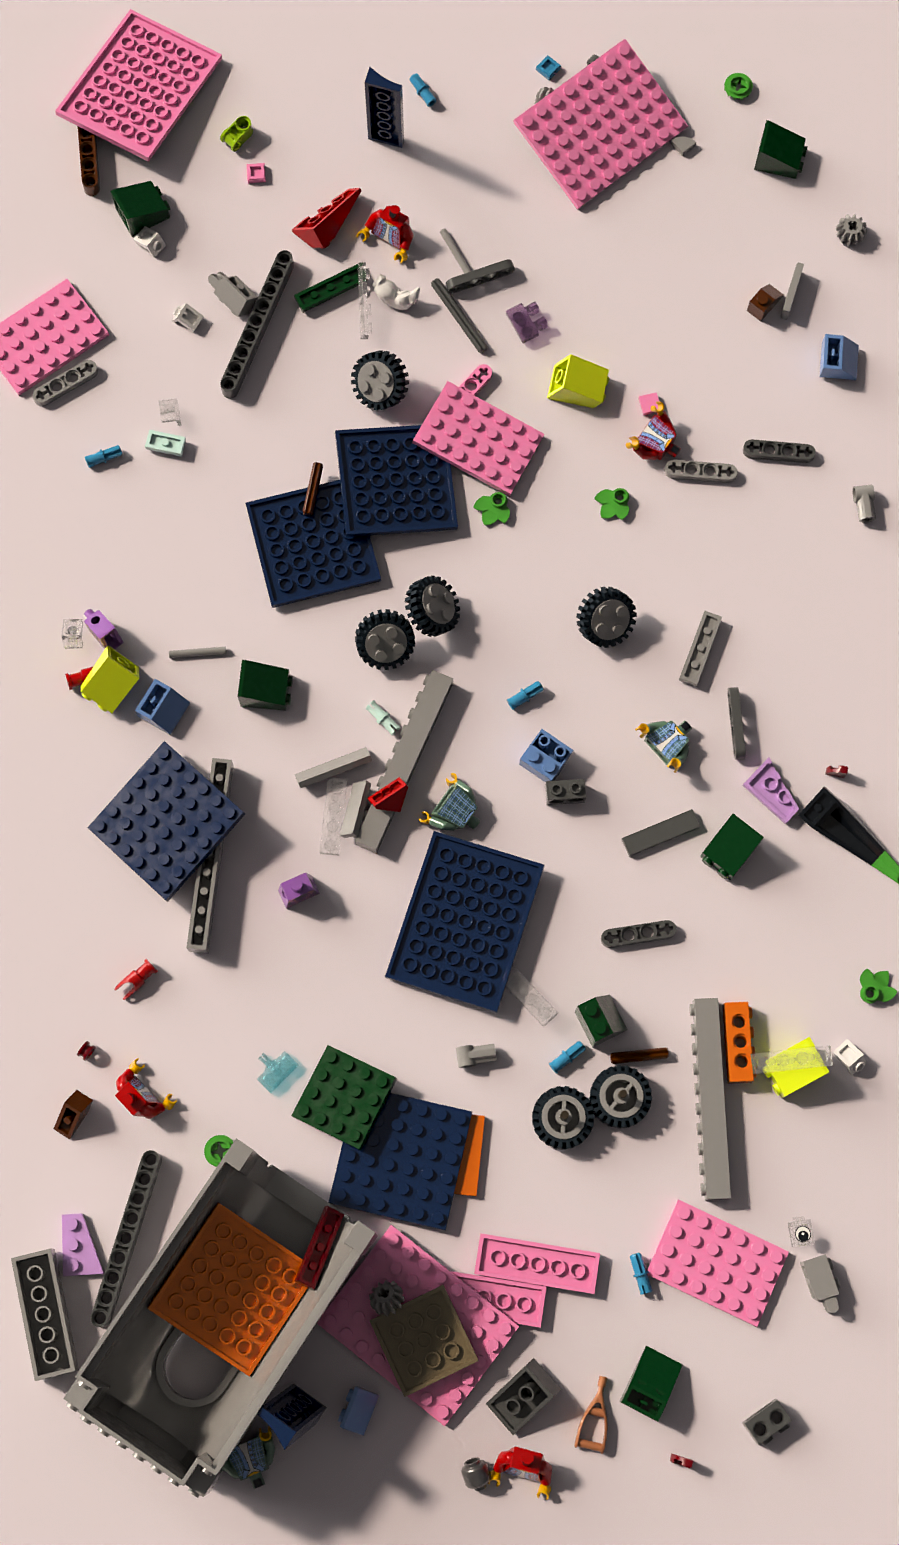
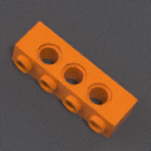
M727 1002L722 1005L727 1084L752 1083L757 1076L756 1066H753L752 1058H755V1047L751 1046V1038H754L753 1026L750 1027L752 1007H749L748 1002ZM734 1019H741L743 1027L737 1028L734 1025ZM736 1038L744 1040L745 1046L743 1048L736 1046ZM737 1058H743L746 1061V1066L743 1068L739 1067L736 1063Z

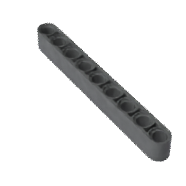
M282 250L277 254L221 379L222 394L226 398L231 399L237 396L294 268L291 252L287 250ZM284 260L289 261L288 263H282ZM276 276H282L280 279H275ZM270 291H274V292H275L274 294H271V295H270V294H267V293L270 292ZM262 307H268L266 310H261ZM256 322L261 323L259 326H254ZM249 338H254L251 342L246 341ZM241 354H247L246 357H239ZM236 369L240 370L239 373H232ZM228 385L234 386L232 389H225Z
M153 1150L146 1151L142 1155L91 1313V1322L96 1327L108 1326L115 1311L162 1163L159 1153ZM148 1156H156L157 1160L154 1165L147 1164ZM144 1174H149L150 1182L142 1185L141 1177ZM141 1193L144 1196V1201L137 1205L134 1198L137 1194ZM132 1213H136L138 1216L135 1224H130L128 1221V1217ZM125 1233H130L132 1237L128 1244L122 1242V1236ZM122 1252L125 1255V1260L123 1263L118 1264L115 1258L118 1253ZM113 1272H116L119 1276V1280L115 1284H112L109 1280V1276ZM106 1292L112 1294V1301L108 1304L103 1301V1295ZM100 1312L106 1315V1320L102 1324L98 1323L96 1319Z

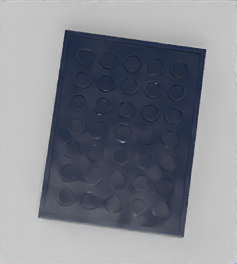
M434 831L385 978L497 1013L545 865Z

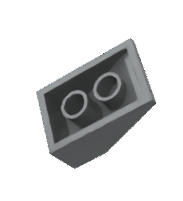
M532 1359L486 1405L511 1434L514 1435L562 1389L535 1359Z

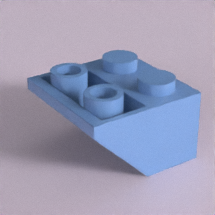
M825 334L821 347L820 377L856 380L859 345L842 335Z
M154 679L135 712L139 718L171 735L190 702L171 687Z
M541 729L520 758L519 765L544 782L554 781L565 766L573 749Z
M358 1386L354 1390L350 1389L346 1401L349 1402L347 1409H342L338 1419L341 1422L340 1427L364 1436L379 1395Z

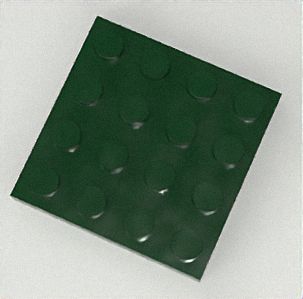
M327 1045L291 1116L361 1151L397 1078Z

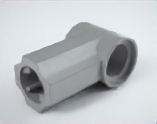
M873 485L854 486L852 494L853 501L857 505L859 522L869 523L874 521L876 515L873 502L875 498Z
M494 1044L474 1047L473 1045H466L456 1048L459 1068L497 1061Z

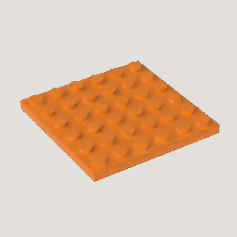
M218 1202L147 1309L250 1377L307 1290V1287L295 1282L303 1259Z

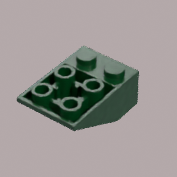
M645 1346L619 1402L658 1422L683 1364Z

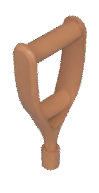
M599 1376L598 1392L580 1421L574 1444L575 1448L581 1447L601 1452V1454L604 1453L608 1423L603 1392L604 1388H606L607 1377ZM596 1403H600L601 1408H596L593 1406ZM587 1414L604 1418L602 1444L579 1438Z

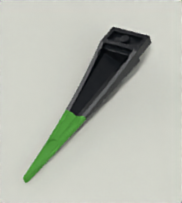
M824 786L798 816L814 830L842 846L899 884V865L848 807Z

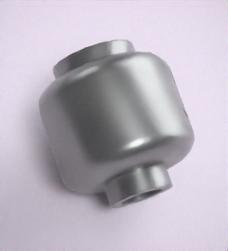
M479 1457L471 1458L464 1462L461 1473L465 1485L470 1489H475V1491L485 1489L487 1487L486 1484L491 1480L487 1463L484 1460H480Z

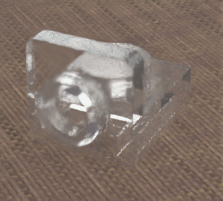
M63 619L61 636L65 649L83 648L82 619Z

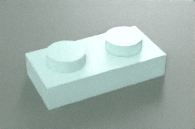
M149 430L145 448L182 457L186 438Z

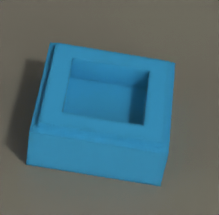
M548 55L536 66V71L548 80L561 69V65Z

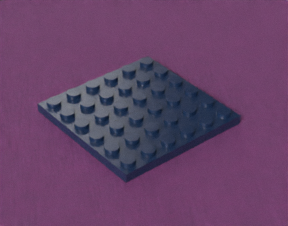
M421 425L335 430L346 537L458 529L451 466L448 462L412 443Z
M340 480L319 485L312 516L303 514L308 487L245 503L272 608L381 581L370 536L346 537Z
M164 741L87 828L168 902L246 813Z
M390 1093L362 1150L360 1151L344 1142L342 1143L328 1203L446 1231L473 1112Z

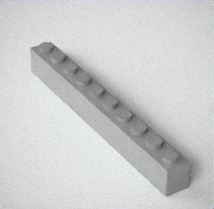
M432 670L430 675H426L423 685H425L423 692L419 691L415 700L418 703L415 709L411 708L408 715L410 719L408 725L403 726L400 732L402 738L400 742L395 743L392 750L394 753L393 758L388 759L385 765L387 771L378 780V791L399 777L408 785L453 686V678ZM371 804L369 811H364L362 817L364 822L359 829L358 836L353 837L355 838V844L377 854L395 812L376 809Z
M212 758L209 781L229 798L234 767L233 762L228 759ZM224 839L197 869L186 947L189 952L209 953Z
M718 998L694 999L692 1004L689 1005L690 1016H693L694 1024H691V1036H695V1043H692V1055H696V1063H693V1074L697 1075V1083H694L695 1095H698L699 1103L695 1104L696 1115H699L700 1123H697V1135H701V1143H698V1154L702 1155V1163H699V1173L703 1175L700 1191L701 1196H704L705 1200H725L731 1198L719 1004Z

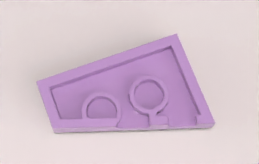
M770 758L743 784V787L784 824L799 810L789 790L783 784L779 773L776 772Z
M82 1213L62 1215L63 1276L104 1274L84 1215Z

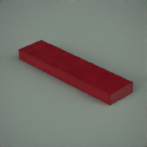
M329 1206L324 1207L295 1282L311 1290L315 1289L344 1217L343 1213Z

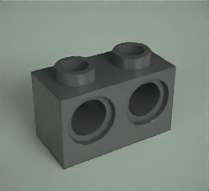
M585 780L546 781V805L585 803Z
M774 1399L743 1421L742 1424L756 1444L762 1443L766 1445L773 1439L772 1435L777 1431L782 1433L790 1427L788 1423L792 1419L778 1399ZM776 1411L781 1414L779 1423H774L771 1419L772 1414ZM759 1423H762L765 1427L762 1435L755 1433V1427Z

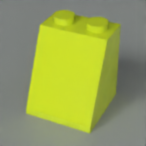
M570 354L554 365L547 398L595 408L605 400L606 395L604 392L609 382V369Z
M108 645L82 683V696L89 701L93 700L96 702L101 710L105 712L108 710L113 713L139 680V666Z
M810 1037L766 1060L762 1068L766 1077L771 1078L774 1085H772L774 1092L777 1096L780 1095L781 1098L829 1073Z

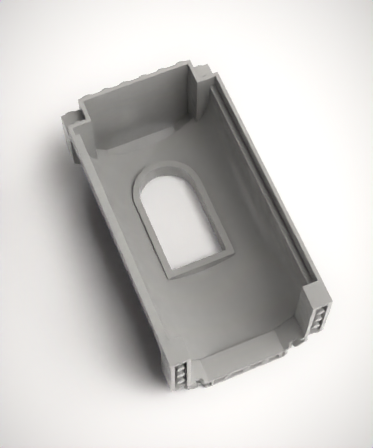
M237 1138L76 1374V1381L63 1398L67 1401L66 1406L80 1413V1419L89 1425L91 1423L99 1427L97 1430L101 1434L117 1439L115 1443L121 1448H130L134 1451L132 1455L142 1462L147 1460L152 1464L150 1466L152 1470L158 1474L165 1473L168 1475V1481L175 1486L187 1485L189 1487L188 1491L197 1498L199 1496L204 1497L210 1493L224 1472L223 1466L257 1416L258 1411L267 1401L360 1257L366 1255L378 1236L376 1232L359 1221H354L352 1224L350 1222L351 1218L344 1214L315 1289L307 1288L250 1377L232 1365L218 1388L207 1397L189 1399L178 1394L168 1382L166 1361L171 1349L183 1332L147 1309V1307L216 1204L219 1202L301 1259L306 1254L324 1207L329 1206L341 1212L274 1165L268 1167V1161Z

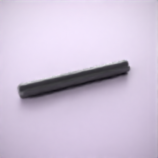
M439 278L433 280L431 286L479 353L486 351V343Z

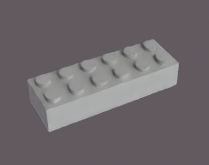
M50 1248L11 1258L34 1380L39 1381L79 1371L55 1249Z

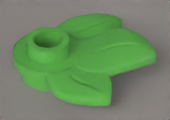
M617 488L614 491L609 489L602 490L594 498L597 502L603 504L600 511L601 518L609 519L616 515L619 519L623 520L629 513V506L627 504L629 493L623 488ZM622 496L623 500H618L616 497Z
M495 492L491 496L480 497L473 507L483 512L482 522L484 525H492L497 520L506 523L510 517L507 497L501 492ZM501 500L502 503L496 504L495 501Z
M865 969L860 976L862 986L860 997L864 1002L868 1004L875 1003L877 1000L887 1002L896 995L897 990L888 986V971H880L874 975L869 969ZM867 991H871L873 993V996L868 997L866 994Z

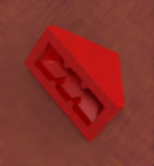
M399 777L368 797V800L376 809L401 812L408 786Z

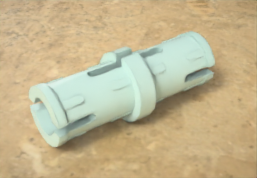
M374 700L370 702L371 706L368 704L366 710L392 736L396 734L395 730L398 732L401 727Z

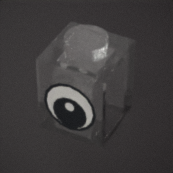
M805 1216L795 1217L793 1222L788 1223L792 1247L815 1244L811 1219L805 1220Z

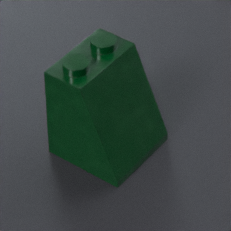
M766 120L754 170L796 179L798 172H802L804 162H801V158L805 157L808 146H804L806 138Z
M152 181L110 191L115 209L132 237L137 235L145 226L151 228L170 218V206L166 200H162V193L159 187L154 186Z
M242 660L237 696L240 706L286 711L287 705H290L291 694H288V690L293 685V676L290 675L289 669Z
M733 813L700 857L703 858L702 862L708 867L713 866L717 869V873L722 878L731 880L759 846L764 837Z
M610 995L594 997L578 1005L575 1010V1014L592 1048L628 1030Z

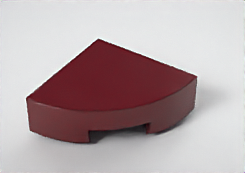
M839 765L838 768L829 766L826 768L825 774L844 778L847 775L848 767Z
M671 1453L670 1461L672 1463L692 1468L693 1460Z

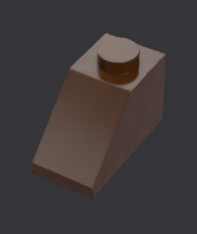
M768 284L761 288L749 301L747 312L759 321H762L784 294Z
M76 1090L64 1102L53 1129L66 1138L71 1139L87 1115L93 1100Z

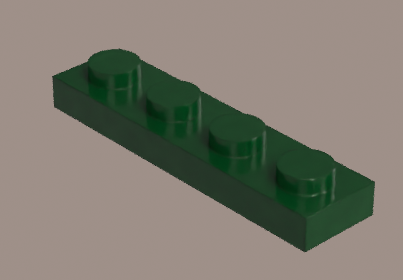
M358 263L295 294L294 298L304 313L367 282V277Z

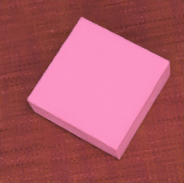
M265 163L247 164L248 183L266 182Z
M657 392L639 396L638 399L643 415L654 413L651 411V406H655L658 409L656 401H659Z

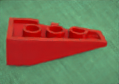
M347 189L331 201L332 205H327L324 208L321 207L317 210L318 214L311 219L309 216L303 219L292 229V232L312 248L324 249L328 247L330 241L336 237L360 195L361 189Z

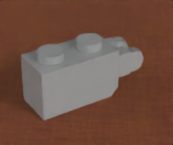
M223 272L208 276L209 283L215 289L214 294L234 315L239 317L250 313L258 296L237 276L227 277Z
M825 1254L800 1262L811 1297L817 1301L822 1300L823 1306L828 1313L837 1312L839 1305L835 1295L839 1294L840 1284L837 1277H833L831 1270L834 1268L831 1259L827 1258Z

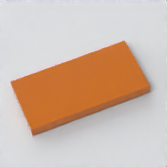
M471 1116L454 1194L477 1196L485 1116Z

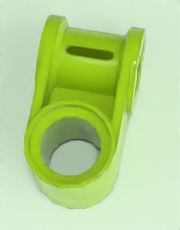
M238 117L220 136V140L226 142L233 152L239 150L253 134L249 117Z

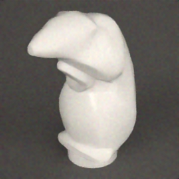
M382 274L377 277L372 285L379 299L395 309L407 310L419 299V287L413 291H401L394 282L386 279V276Z

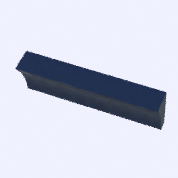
M369 67L364 82L368 139L402 148L404 144L402 85L384 78Z
M292 1384L263 1405L257 1415L272 1428L285 1450L317 1424L327 1407L297 1385Z

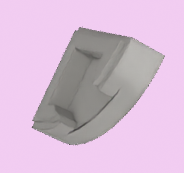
M676 137L671 140L672 146L682 156L696 146V142L689 137Z

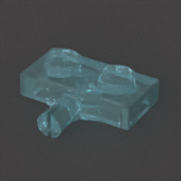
M285 1051L273 1061L265 1053L262 1056L267 1061L261 1056L258 1058L266 1068L257 1080L270 1093L298 1066Z

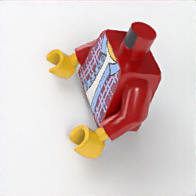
M397 205L386 206L384 210L379 209L372 213L365 223L366 227L360 230L356 237L358 238L363 233L365 238L362 242L369 238V231L372 230V234L401 249L400 252L395 253L394 260H398L401 255L400 263L405 262L408 259L406 250H409L414 236L409 225V217L401 213L400 207Z
M656 401L658 409L655 406H651V411L658 413L657 416L654 415L638 438L636 436L629 437L632 443H626V447L628 449L633 448V451L645 460H662L666 453L676 458L681 448L673 444L677 435L675 428L667 413L663 411L665 408L664 404Z
M137 1058L130 1064L129 1069L116 1080V1087L119 1092L115 1096L133 1116L152 1119L164 1112L165 1109L171 1110L177 1100L174 1102L170 1101L172 1094H168L163 1103L159 1102L145 1085L134 1076V1074H138L145 1067V1064L142 1067L136 1064L139 1060Z
M513 1447L508 1451H502L498 1455L493 1470L490 1471V1481L496 1480V1487L500 1485L501 1473L503 1472L540 1482L537 1497L539 1498L540 1494L543 1493L547 1496L546 1500L549 1499L552 1466L545 1461L543 1454Z

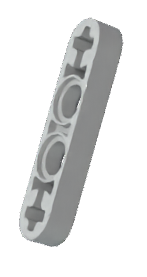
M86 360L38 387L33 392L35 403L39 406L48 405L93 379L98 374L96 363L92 360ZM86 368H92V372L87 371ZM71 375L78 376L76 382H70L68 379ZM61 384L62 389L56 392L53 390V386ZM39 394H42L44 396L43 400L39 398Z
M670 460L665 466L666 476L672 479L731 483L736 479L738 473L734 465L724 463ZM671 466H675V469H677L675 473L672 472ZM682 466H684L683 474H681ZM688 467H695L697 473L694 475L687 472ZM712 468L715 470V475L708 476L705 470ZM727 470H730L731 477H727Z

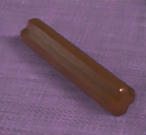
M313 463L303 507L304 515H313L323 470L322 463Z
M666 1047L610 1054L612 1064L667 1059L669 1057V1051Z

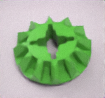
M743 73L731 74L724 83V91L727 92L728 96L733 97L734 100L736 98L742 100L744 97H748L753 88L751 79ZM739 82H741V83H740V85H741V86H740V89H739L738 91H736V87H735V86H737V84H739Z
M216 1135L210 1138L204 1148L206 1160L215 1167L221 1162L219 1154H212V1152L218 1150V1143H220L223 1149H229L233 1144V1140L225 1135Z

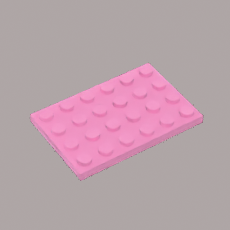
M65 279L0 323V372L18 396H20L108 337L109 333L69 280Z
M447 381L412 443L510 497L543 439L544 433Z
M678 1199L647 1271L649 1273L647 1275L757 1327L789 1251Z

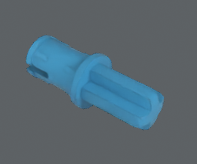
M417 73L411 75L409 80L417 90V95L422 97L428 107L434 105L437 99L429 90V85L425 84Z
M119 445L103 451L100 449L95 454L85 456V460L90 468L121 456L122 451Z
M536 681L524 690L520 689L519 693L507 699L509 706L514 710L524 702H529V699L543 691V686L539 681Z
M580 1041L576 1042L566 1051L563 1050L560 1056L549 1063V1066L557 1074L567 1064H572V1060L586 1050L585 1046Z
M641 1253L630 1255L635 1273L633 1277H636L640 1295L652 1292L653 1289L647 1275L649 1271H646Z

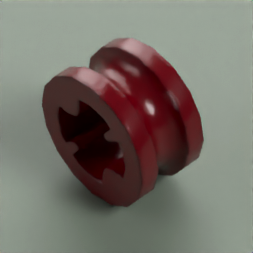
M86 1041L79 1049L77 1056H82L83 1060L86 1061L93 1054L96 1047L94 1045L90 1046V1042Z

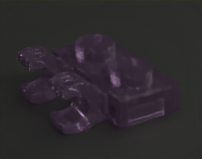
M536 301L526 307L520 303L506 311V315L522 343L539 336L538 330L541 331L548 327L545 317H541L534 322L530 318V316L539 313V306Z

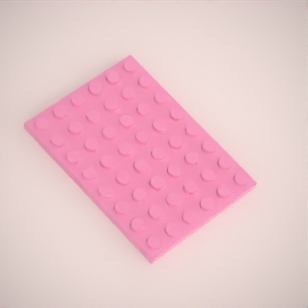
M130 9L55 110L56 115L149 162L220 63L222 54Z
M623 39L513 120L516 127L577 210L688 127L626 39Z
M390 1225L317 1324L401 1391L370 1323V1320L380 1315L371 1307L369 1295L373 1293L372 1288L378 1287V1282L384 1284L385 1280H388L390 1283L394 1281L403 1290L405 1301L401 1303L402 1305L444 1284L479 1361L407 1397L445 1426L519 1328V1325L397 1228Z

